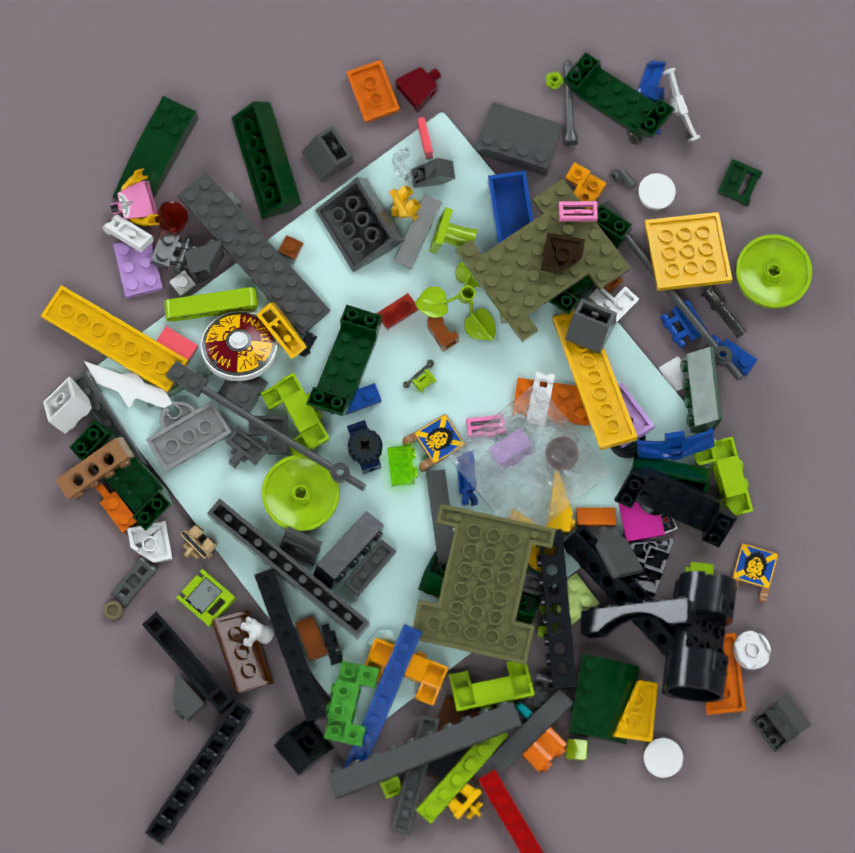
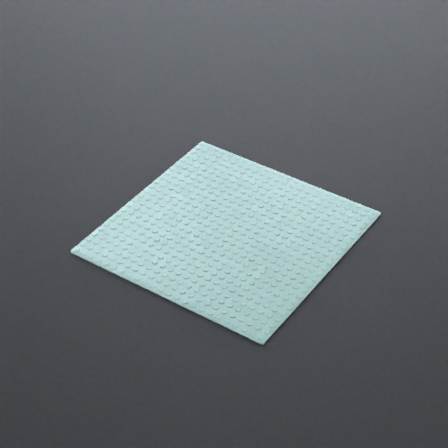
M443 112L426 123L433 149V158H425L419 130L417 129L268 239L277 251L286 235L304 243L296 261L283 255L281 256L330 309V313L307 331L317 336L310 350L311 354L307 355V357L298 354L291 359L278 343L277 355L273 364L266 372L258 376L268 382L265 390L293 372L305 394L308 392L310 394L312 388L317 387L341 328L340 319L346 304L383 316L376 345L358 388L360 389L375 383L382 402L344 416L331 415L330 412L318 409L323 418L320 422L330 441L313 449L314 453L332 464H346L349 467L350 475L367 486L364 491H361L348 482L338 483L340 491L339 503L333 516L323 526L312 531L302 532L323 542L314 566L289 555L313 575L316 564L366 511L384 525L382 530L384 534L381 539L396 551V554L358 597L344 585V582L377 545L378 542L374 541L369 552L359 558L357 565L352 570L350 569L344 579L332 590L370 622V626L358 640L355 639L275 573L310 672L331 699L333 696L330 695L331 686L333 683H336V679L338 680L341 663L331 666L329 655L310 662L295 623L313 616L325 646L322 625L329 623L330 630H335L339 649L342 651L343 661L365 665L371 649L366 641L378 630H392L397 637L396 641L392 643L395 645L403 625L406 624L413 627L418 600L438 604L439 598L418 590L423 573L436 551L426 479L427 471L445 469L450 506L508 518L512 510L515 509L537 525L547 527L554 474L559 472L573 513L572 519H575L574 531L570 530L569 536L563 535V543L579 528L576 522V508H615L616 527L606 528L621 536L624 534L618 507L620 503L615 502L614 498L632 468L634 457H619L610 448L600 451L594 433L590 431V422L587 427L546 421L545 427L526 424L527 418L512 416L518 378L534 380L536 371H540L545 375H549V373L555 374L554 383L576 386L552 321V317L564 314V312L548 302L530 314L529 318L538 328V332L522 343L508 323L500 324L499 310L481 286L474 288L476 295L472 299L474 302L473 312L475 313L479 308H484L490 312L496 327L495 338L489 341L470 337L464 328L466 318L471 316L469 303L463 304L456 299L447 303L448 312L443 316L448 331L450 333L455 331L458 334L459 342L443 352L428 330V316L421 313L415 305V301L420 294L428 287L437 286L443 289L447 300L458 295V292L465 285V283L457 281L455 276L456 268L462 262L455 253L456 247L443 243L436 254L429 252L439 216L446 207L453 209L449 223L477 229L474 244L482 254L497 245L487 184L488 176L495 175V173ZM435 158L453 161L454 180L443 185L413 187L411 169ZM356 177L367 178L403 238H405L413 219L411 217L400 219L399 216L393 217L390 210L393 207L392 203L394 200L389 192L392 189L399 190L402 186L406 185L411 187L413 194L408 198L409 200L413 198L421 203L424 195H427L442 202L412 269L394 262L401 246L399 244L390 252L353 272L315 210ZM237 263L193 294L200 295L253 287L257 293L258 308L247 312L257 314L271 303ZM590 289L583 299L587 300L593 291ZM221 315L168 322L164 316L142 333L156 341L167 326L197 344L198 349L186 367L196 373H200L208 368L201 352L203 333L208 325ZM617 322L604 349L616 380L628 385L627 390L655 426L654 430L645 434V441H665V433L684 431L685 438L702 433H690V426H687L686 422L688 408H685L684 401ZM305 333L303 336H301V335L299 334V336H300L301 339L303 340V338L305 337L306 333ZM109 358L97 365L120 374L133 373ZM425 369H428L437 382L429 385L421 394L411 380L418 378L424 373ZM89 371L88 373L90 374V376L92 377V379H93L94 382L96 383V381H95V379L93 378L91 372ZM212 374L206 378L209 381L207 387L218 393L226 379ZM141 378L144 381V383L154 386L153 384ZM96 383L136 447L196 525H199L204 530L203 534L206 538L210 537L217 543L215 547L217 552L269 618L254 575L271 568L211 520L207 512L220 498L280 548L286 529L277 525L267 514L262 501V485L268 471L278 461L293 455L289 446L287 445V455H268L267 452L256 466L247 460L245 463L241 461L234 469L228 462L233 456L231 453L233 448L225 443L228 438L226 437L165 473L146 441L147 438L162 430L160 415L164 408L156 405L148 407L147 402L135 399L132 406L128 407L118 391ZM184 389L170 397L172 404L167 407L170 410L169 415L171 417H177L180 414V410L174 407L173 402H186L197 410L213 401L231 432L238 427L248 434L249 421L203 393L196 397ZM260 396L251 414L254 416L287 415V436L291 439L299 436L300 434L284 404L269 411L264 399ZM446 414L466 446L433 465L427 471L421 472L419 464L429 459L418 441L405 447L402 443L403 438ZM504 414L506 435L468 439L467 418ZM363 420L366 421L367 427L371 431L374 430L379 434L383 444L382 454L379 457L381 469L366 474L362 473L360 464L352 460L348 452L350 435L347 426ZM501 420L470 424L471 426L501 423ZM493 428V429H484V430H474V431H471V432H472V433H475V432L502 430V428ZM521 428L531 441L534 452L501 472L492 459L489 448ZM250 436L268 449V436ZM558 437L571 439L578 448V461L573 468L567 471H559L552 468L545 458L547 445ZM636 441L630 443L622 449H633L634 447H636ZM465 452L474 453L477 484L476 490L473 493L478 498L476 506H471L470 499L469 504L463 506L462 494H459L457 456ZM693 454L679 460H668L696 466ZM711 463L700 465L699 467L709 468L712 465ZM339 469L336 473L342 475L344 471ZM639 504L640 507L648 514L654 511L653 509H650L642 504ZM586 527L597 539L599 538L601 527ZM564 549L566 575L568 578L581 567ZM528 565V573L542 575ZM549 565L546 567V572L549 575H555L557 568L554 565ZM422 641L418 642L414 651L415 654L417 651L428 656L427 659L448 667V671L471 654V652ZM405 677L403 678L387 718L416 696L420 687L419 683ZM362 686L353 724L362 725L376 692L375 688Z

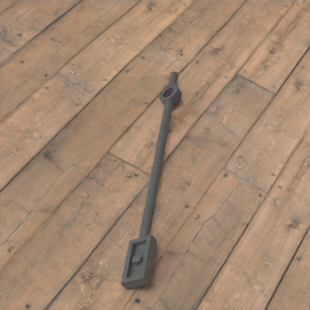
M610 200L603 204V206L625 219ZM628 232L624 241L654 277L650 259ZM674 289L665 290L710 347H714L715 364L726 366L736 380L741 379L743 375L731 361L732 351L728 347L719 346ZM723 352L726 356L721 357L719 354Z
M175 361L166 374L167 379L196 397H199L201 393L207 395L329 470L334 482H348L361 491L365 490L367 485L350 475L349 467L346 464L330 463L207 387L209 381L180 362ZM341 469L344 472L342 475H338L336 473L337 470Z

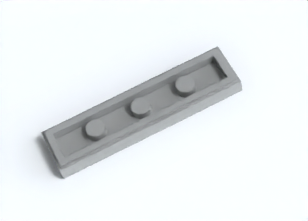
M424 195L420 203L421 208L416 212L419 217L415 221L412 220L405 235V241L402 242L394 259L395 263L412 269L442 205L441 201Z

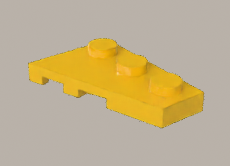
M641 680L636 682L613 737L652 742L658 683Z

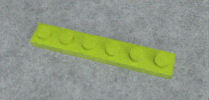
M504 733L471 746L415 811L431 824L509 734Z

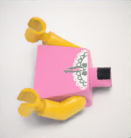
M145 169L135 170L134 175L121 187V192L117 193L119 202L110 205L111 211L114 215L123 213L124 219H129L131 223L143 227L160 225V223L155 221L156 216H159L149 181H145L148 176L142 175V171Z

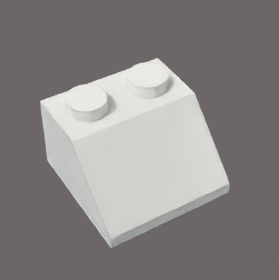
M68 377L43 401L48 422L64 434L73 429L82 417L88 415L92 409L89 398L71 377Z

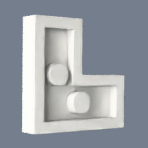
M626 286L615 297L604 288L601 290L597 288L587 298V301L617 312L616 323L639 300Z

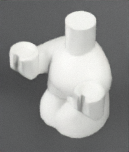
M247 617V622L241 624V630L249 633V638H244L243 640L244 646L251 647L255 640L262 644H268L273 638V627L258 623L254 618Z

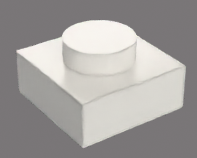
M185 270L169 281L180 297H183L196 287V284Z

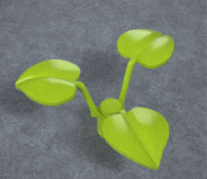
M460 262L455 271L457 281L465 283L464 287L458 292V295L446 300V293L443 289L431 286L426 288L415 301L418 310L431 318H440L446 315L448 312L447 303L456 299L463 304L469 303L471 316L467 317L464 322L466 333L477 340L492 341L495 338L496 327L490 312L484 308H479L475 313L473 312L474 302L472 299L476 295L474 288L480 285L463 262Z

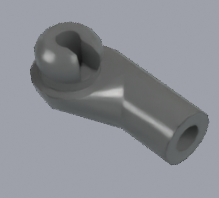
M613 170L609 173L610 180L623 182L629 190L636 185L635 181L625 170Z

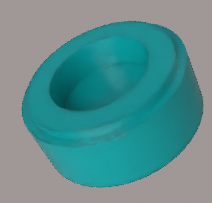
M520 701L516 703L515 709L523 718L527 720L533 715Z

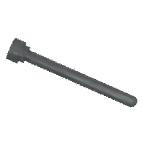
M570 61L564 62V77L571 70ZM565 84L567 131L563 136V144L575 146L578 144V135L574 131L573 93Z

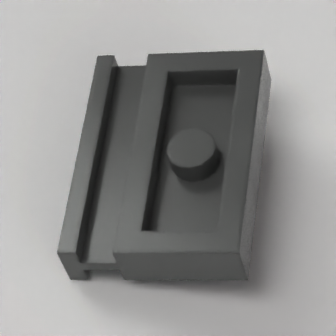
M287 526L280 548L285 553L314 566L323 542Z

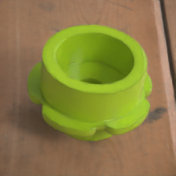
M559 72L549 73L546 76V85L550 89H558L564 82Z

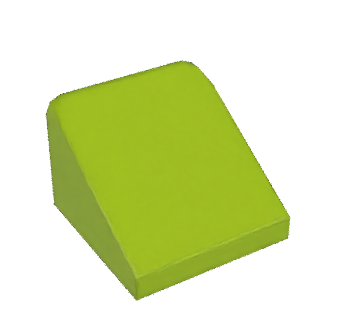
M567 739L566 759L586 761L588 740Z
M398 776L379 783L386 799L401 792L402 784Z

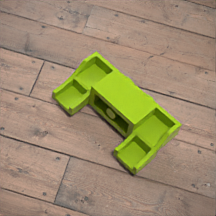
M294 372L261 392V396L269 411L284 404L300 434L293 440L311 451L330 441L320 422L323 418L319 410H314L313 407L306 404L310 394L309 392L305 394ZM289 446L293 455H303Z
M733 436L714 441L713 448L693 454L696 466L711 463L720 498L735 516L753 511L748 493V480L744 478L742 471L744 469L743 462L738 457Z
M506 662L509 676L473 684L470 682L468 670L449 674L456 711L462 712L472 709H480L482 711L487 708L492 710V706L505 701L511 703L515 700L534 697L527 664Z

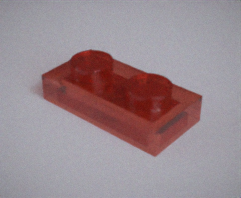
M407 293L377 314L383 316L382 324L386 330H389L417 312L418 308L409 293Z

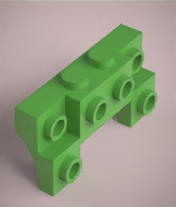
M342 661L338 680L336 679V683H333L331 686L330 695H333L331 703H328L326 707L328 723L324 736L325 739L360 747L363 746V738L367 727L353 724L361 688L366 686L376 689L378 673L380 672L379 668Z

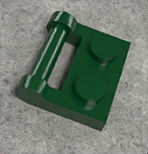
M732 159L717 194L748 207L751 202L752 192L763 172ZM747 173L751 175V178L742 196L738 192Z

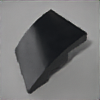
M673 538L665 541H656V539L632 541L631 548L642 565L644 572L631 576L651 596L655 597L675 540Z

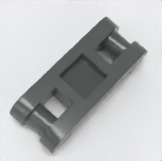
M145 557L140 558L112 591L111 596L114 599H119L121 604L127 607L150 578L156 574L158 568L154 565L151 566ZM142 568L146 571L143 576L139 573ZM125 587L130 591L127 595L122 592Z

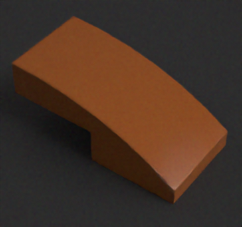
M311 616L296 622L295 625L310 662L328 655L314 617Z

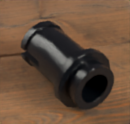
M306 332L303 342L307 348L299 353V355L307 357V355L311 354L310 350L317 339L316 335Z

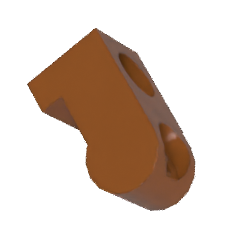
M428 317V330L443 352L459 342L458 334L455 331L452 333L448 331L444 325L443 317Z

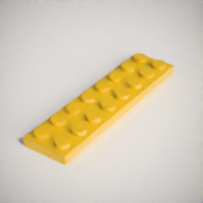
M63 285L59 287L40 315L42 319L167 393L175 384L166 378V374L175 361L185 366L189 363L184 357Z
M575 311L570 315L564 313L552 317L599 450L636 441L637 434L605 349L603 348L601 354H598L565 340Z

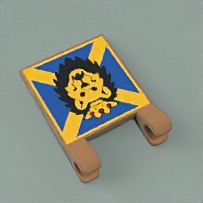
M446 414L414 433L405 436L402 441L405 447L418 441L429 459L419 464L421 472L427 471L433 465L466 446Z
M741 543L732 578L737 582V589L739 582L759 587L761 591L758 602L765 603L768 598L779 553Z

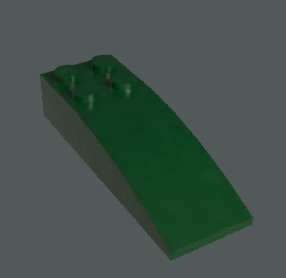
M165 96L162 97L124 169L113 194L114 199L119 201L117 193L121 192V187L134 175L135 170L142 168L145 169L142 171V175L148 176L145 181H149L153 198H155L198 121L195 110Z

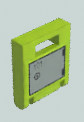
M201 569L199 572L203 575V578L196 575L181 591L185 595L184 599L180 595L176 599L209 628H212L211 621L221 617L237 599L206 571ZM221 598L225 603L214 616L210 615L208 612Z

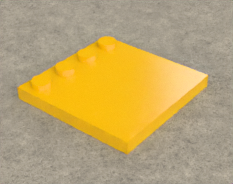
M719 212L644 221L657 291L732 282Z

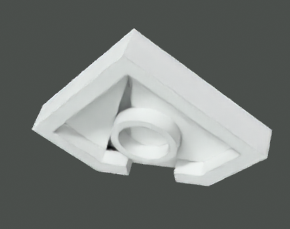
M166 521L154 523L147 531L141 526L127 529L131 549L152 563L173 560Z

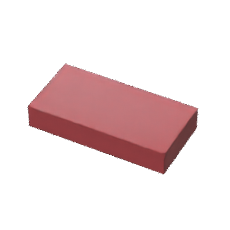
M425 117L418 118V130L425 158L430 159L433 158V149Z
M167 326L156 340L190 361L198 349L197 344Z

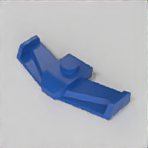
M651 61L647 63L637 90L655 103L659 99L664 101V88H658L666 62ZM661 129L656 134L661 135Z
M709 428L708 431L685 438L684 431L665 433V441L636 440L637 456L640 459L679 460L713 448L714 430Z

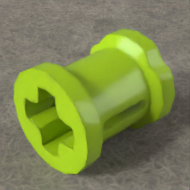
M425 369L424 373L418 378L411 380L421 394L425 388L437 382L428 369Z

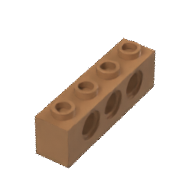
M117 437L55 480L67 499L74 498L77 500L85 495L84 491L90 488L91 490L100 485L99 481L103 478L108 479L112 477L116 469L128 466L131 463L130 460L135 456L124 438ZM110 455L114 457L112 464L109 462ZM95 465L99 469L97 475L93 471ZM80 475L83 477L82 485L78 481Z

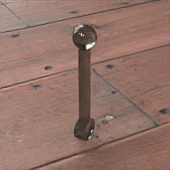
M428 360L426 365L410 380L403 382V387L409 388L412 383L411 380L419 377L425 369L432 368L434 361Z

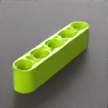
M253 287L173 298L164 301L165 317L168 322L224 315L235 311H251L258 308L257 293Z

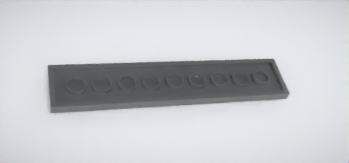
M207 172L178 195L182 203L215 240H220L224 250L271 302H275L301 336L330 313V309Z

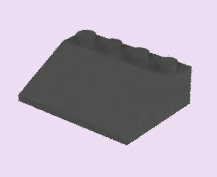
M493 102L476 143V152L480 155L546 176L564 125Z
M356 177L315 210L353 272L380 258L405 241L367 178Z

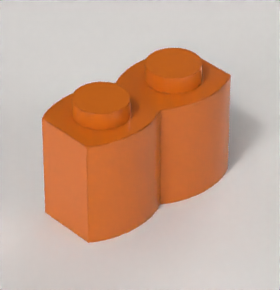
M550 727L522 756L538 773L541 770L545 773L553 765L550 761L555 756L559 759L567 751L564 748L567 743Z

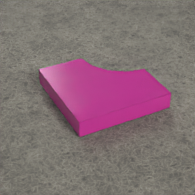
M637 502L634 503L632 509L622 504L618 505L624 535L628 542L665 535L661 516H653L646 513Z

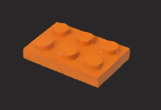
M381 60L346 72L365 124L400 112L398 102Z

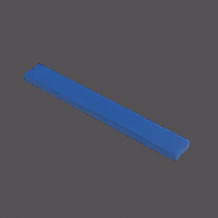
M406 624L403 625L361 725L367 727L363 738V746L353 745L344 768L349 767V763L360 759L362 762L367 760V756L372 754L423 631Z

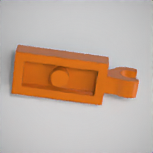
M102 483L96 487L104 498L99 503L123 534L128 528H132L137 524L133 518L134 515L116 491L110 494Z

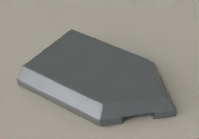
M602 526L595 548L612 578L616 579L643 573L644 569L628 540Z

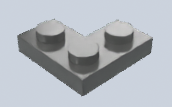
M287 415L256 416L287 436ZM249 422V436H268V455H287V445Z

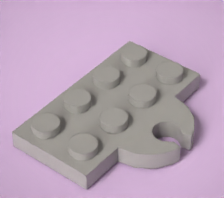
M213 401L197 410L186 402H173L174 407L180 410V414L177 417L169 415L170 410L168 407L163 409L160 415L162 430L147 438L146 441L165 473L232 434Z

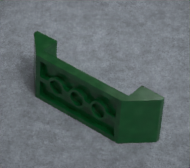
M586 52L563 78L564 83L580 100L638 137L652 138L675 111V108L661 99L655 103L601 68L599 60Z
M600 204L597 209L598 220L596 223L618 250L632 224ZM587 276L549 301V303L570 315L594 283Z
M346 304L340 319L341 328L318 385L312 388L306 403L308 406L340 416H344L351 408L376 345L382 315Z
M94 420L69 448L83 461L119 436ZM134 454L135 457L130 460L131 463L122 469L119 467L115 470V474L105 480L136 513L133 518L147 531L172 505V501L164 485ZM112 455L109 456V462L111 464L114 462V457ZM95 465L94 468H95V469L97 470V472H98L99 469H98V467Z

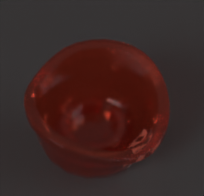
M166 201L161 204L156 214H159L155 218L156 223H160L158 226L164 231L178 233L187 224V211L178 202Z

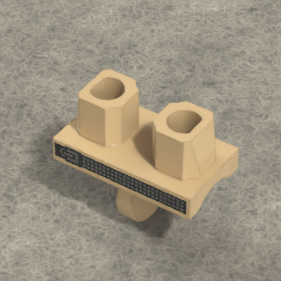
M199 525L193 526L190 530H184L180 534L187 541L183 545L187 550L184 556L186 558L193 556L197 560L201 555L204 559H211L214 555L212 552L217 543L210 537L202 543L199 538L203 535L204 530Z

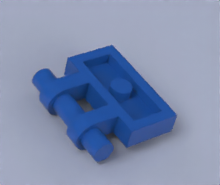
M686 300L684 303L706 329L689 300ZM678 306L671 310L674 317L669 318L667 313L660 316L664 322V328L669 330L672 335L671 339L674 343H677L680 349L686 346L683 340L686 336L691 342L701 337ZM678 322L683 331L678 332L674 324Z

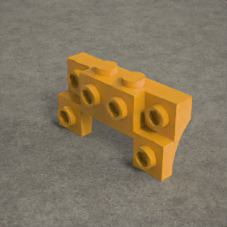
M574 162L565 180L576 187L574 194L580 201H597L606 187V182L590 174L591 171ZM585 207L587 210H593V207Z
M375 637L365 666L380 669L376 682L379 684L395 645ZM417 651L416 654H413L404 677L420 684L415 699L434 706L448 667L427 659L428 656Z

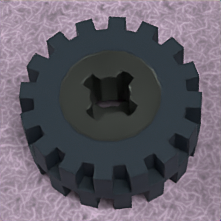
M369 428L356 430L348 440L349 455L358 464H373L382 454V440L374 430L371 431Z

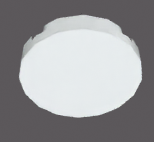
M660 173L646 176L641 181L638 190L641 203L648 209L655 211L669 207L674 201L676 193L673 181Z
M747 631L736 638L733 644V655L740 666L748 670H757L768 663L771 647L764 635L758 634L755 631Z
M660 738L652 741L647 746L643 759L648 772L655 777L667 778L679 771L683 763V754L679 745L673 740Z

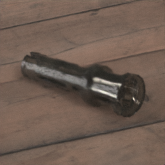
M714 285L700 295L710 304V309L719 314L737 339L747 332L725 305V299L721 298L715 291Z

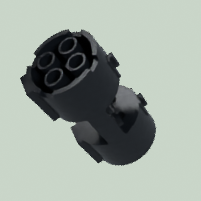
M688 571L681 573L678 580H676L673 600L684 596L696 604V627L676 628L674 648L669 651V655H666L661 694L673 699L702 703L719 702L724 699L728 656L723 654V644L726 635L725 627L733 623L737 582L733 578L719 573L715 576L705 574V571Z

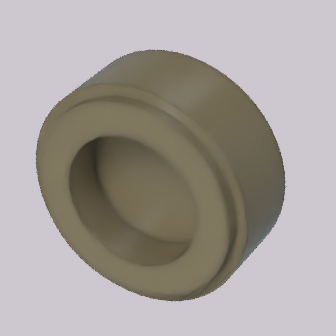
M109 601L105 604L103 612L107 619L117 621L123 616L124 609L119 602Z

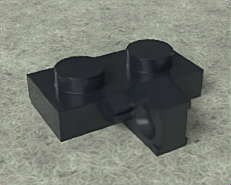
M329 623L322 625V630L331 666L342 663V651L339 649L335 630H330Z

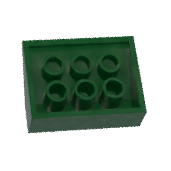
M582 654L568 734L627 745L628 739L613 737V734L637 682L639 667L603 657Z

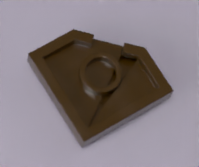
M547 232L541 271L560 274L580 261L583 255L585 239Z

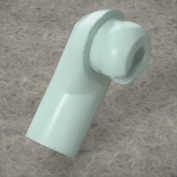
M378 630L366 642L372 647L376 637L392 644L396 641L397 637L392 630Z

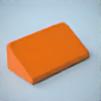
M576 508L577 527L582 525L585 527H616L615 508Z

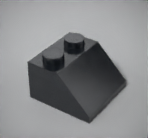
M307 720L286 732L274 745L298 776L310 769L333 749V746L324 738L318 728L313 723L308 724Z

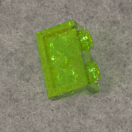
M406 443L405 446L387 448L392 487L415 484L414 478H418L417 466L413 467L412 460L416 459L415 448H411L410 443Z

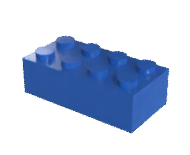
M526 171L488 176L487 184L497 244L533 221Z

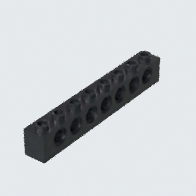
M584 525L579 527L564 542L566 552L576 560L579 566L590 575L593 581L618 606H624L625 603L641 604L642 601L656 602L631 575L616 579L612 578L595 548L598 539ZM656 618L632 620L633 624L646 635L647 639L659 649L661 654L665 657L669 655V651L674 648L676 632L674 626Z
M556 529L553 547L556 551L554 555H547L544 551L545 547L536 546V548H540V555H537V567H541L542 575H538L539 587H543L544 594L540 595L541 606H545L542 622L543 626H547V634H544V644L549 646V653L546 654V665H550L551 673H547L548 685H552V689L577 687L563 532L562 529ZM549 565L556 566L557 573L549 575L546 572V567ZM552 584L557 585L559 588V593L556 595L548 592V587ZM552 604H558L561 607L559 614L554 615L550 612ZM558 623L562 626L563 631L561 634H554L552 632L553 624ZM556 643L563 644L565 650L562 654L554 652L553 647ZM556 664H565L566 672L563 674L557 673L555 670Z
M273 568L257 573L254 576L307 723L312 724L327 718Z
M235 699L146 829L145 834L161 845L165 844L254 712Z

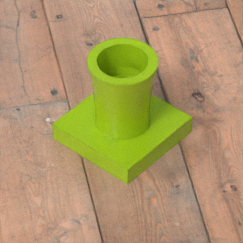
M446 207L439 216L429 252L436 254L443 243L459 248L469 240L474 242L477 229L449 223L453 209Z

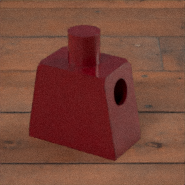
M419 67L396 79L395 87L418 113L437 93L438 86L435 81L442 76L436 68L427 73L422 67Z

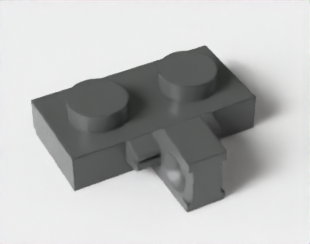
M238 427L225 441L227 445L233 448L231 451L233 456L228 462L234 469L241 461L245 463L247 460L256 466L268 452V449Z

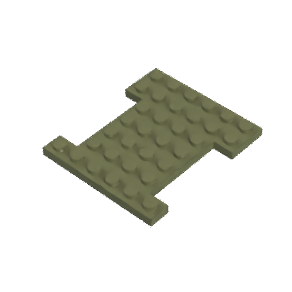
M561 179L532 199V202L542 214L541 216L482 254L472 240H469L455 250V253L522 343L538 332V328L529 318L530 314L587 276H589L598 290H601L631 268L596 222H559L558 203L560 201H580L564 179ZM563 207V210H587L585 207ZM579 214V215H564V216H591V215H590V214ZM547 232L585 239L582 259L560 274L541 271Z
M440 504L436 524L454 527L455 531L438 604L418 600L413 628L423 631L419 641L526 665L535 626L516 622L532 545L552 549L556 529Z

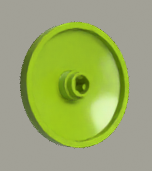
M776 234L764 235L752 240L740 253L736 264V280L742 293L754 304L768 309H781L793 305L804 296L811 283L812 265L807 252L793 239Z
M292 455L278 461L268 471L263 481L262 501L269 517L284 529L289 526L300 532L315 530L329 521L339 503V484L332 480L330 471L304 455Z

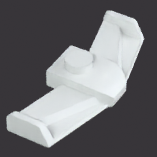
M671 68L663 72V75L668 74L673 98L670 105L675 108L673 113H676L677 117H681L691 136L687 141L691 142L699 139L700 135L696 134L688 117L687 106L683 95H680L674 74L676 69Z

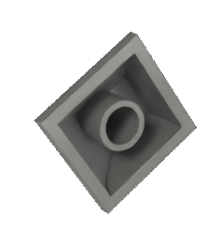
M260 377L246 381L225 380L218 394L251 413L268 382Z

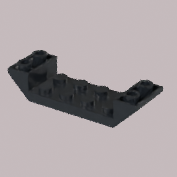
M651 467L631 469L614 498L615 502L631 509L634 503L637 502L702 531V541L718 548L737 520L735 514L721 499Z

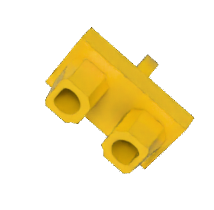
M404 185L399 190L392 189L389 192L394 200L392 203L393 207L390 210L393 217L399 216L400 219L411 217L414 221L419 217L416 213L421 208L419 201L413 198L411 200L408 199L413 194L411 187Z
M466 784L460 791L467 798L466 802L462 805L454 798L448 804L449 809L454 813L453 817L457 820L468 809L470 811L466 817L469 820L474 815L479 818L482 816L478 810L483 804L478 801L475 806L472 805L482 792L478 788L475 790L472 786Z

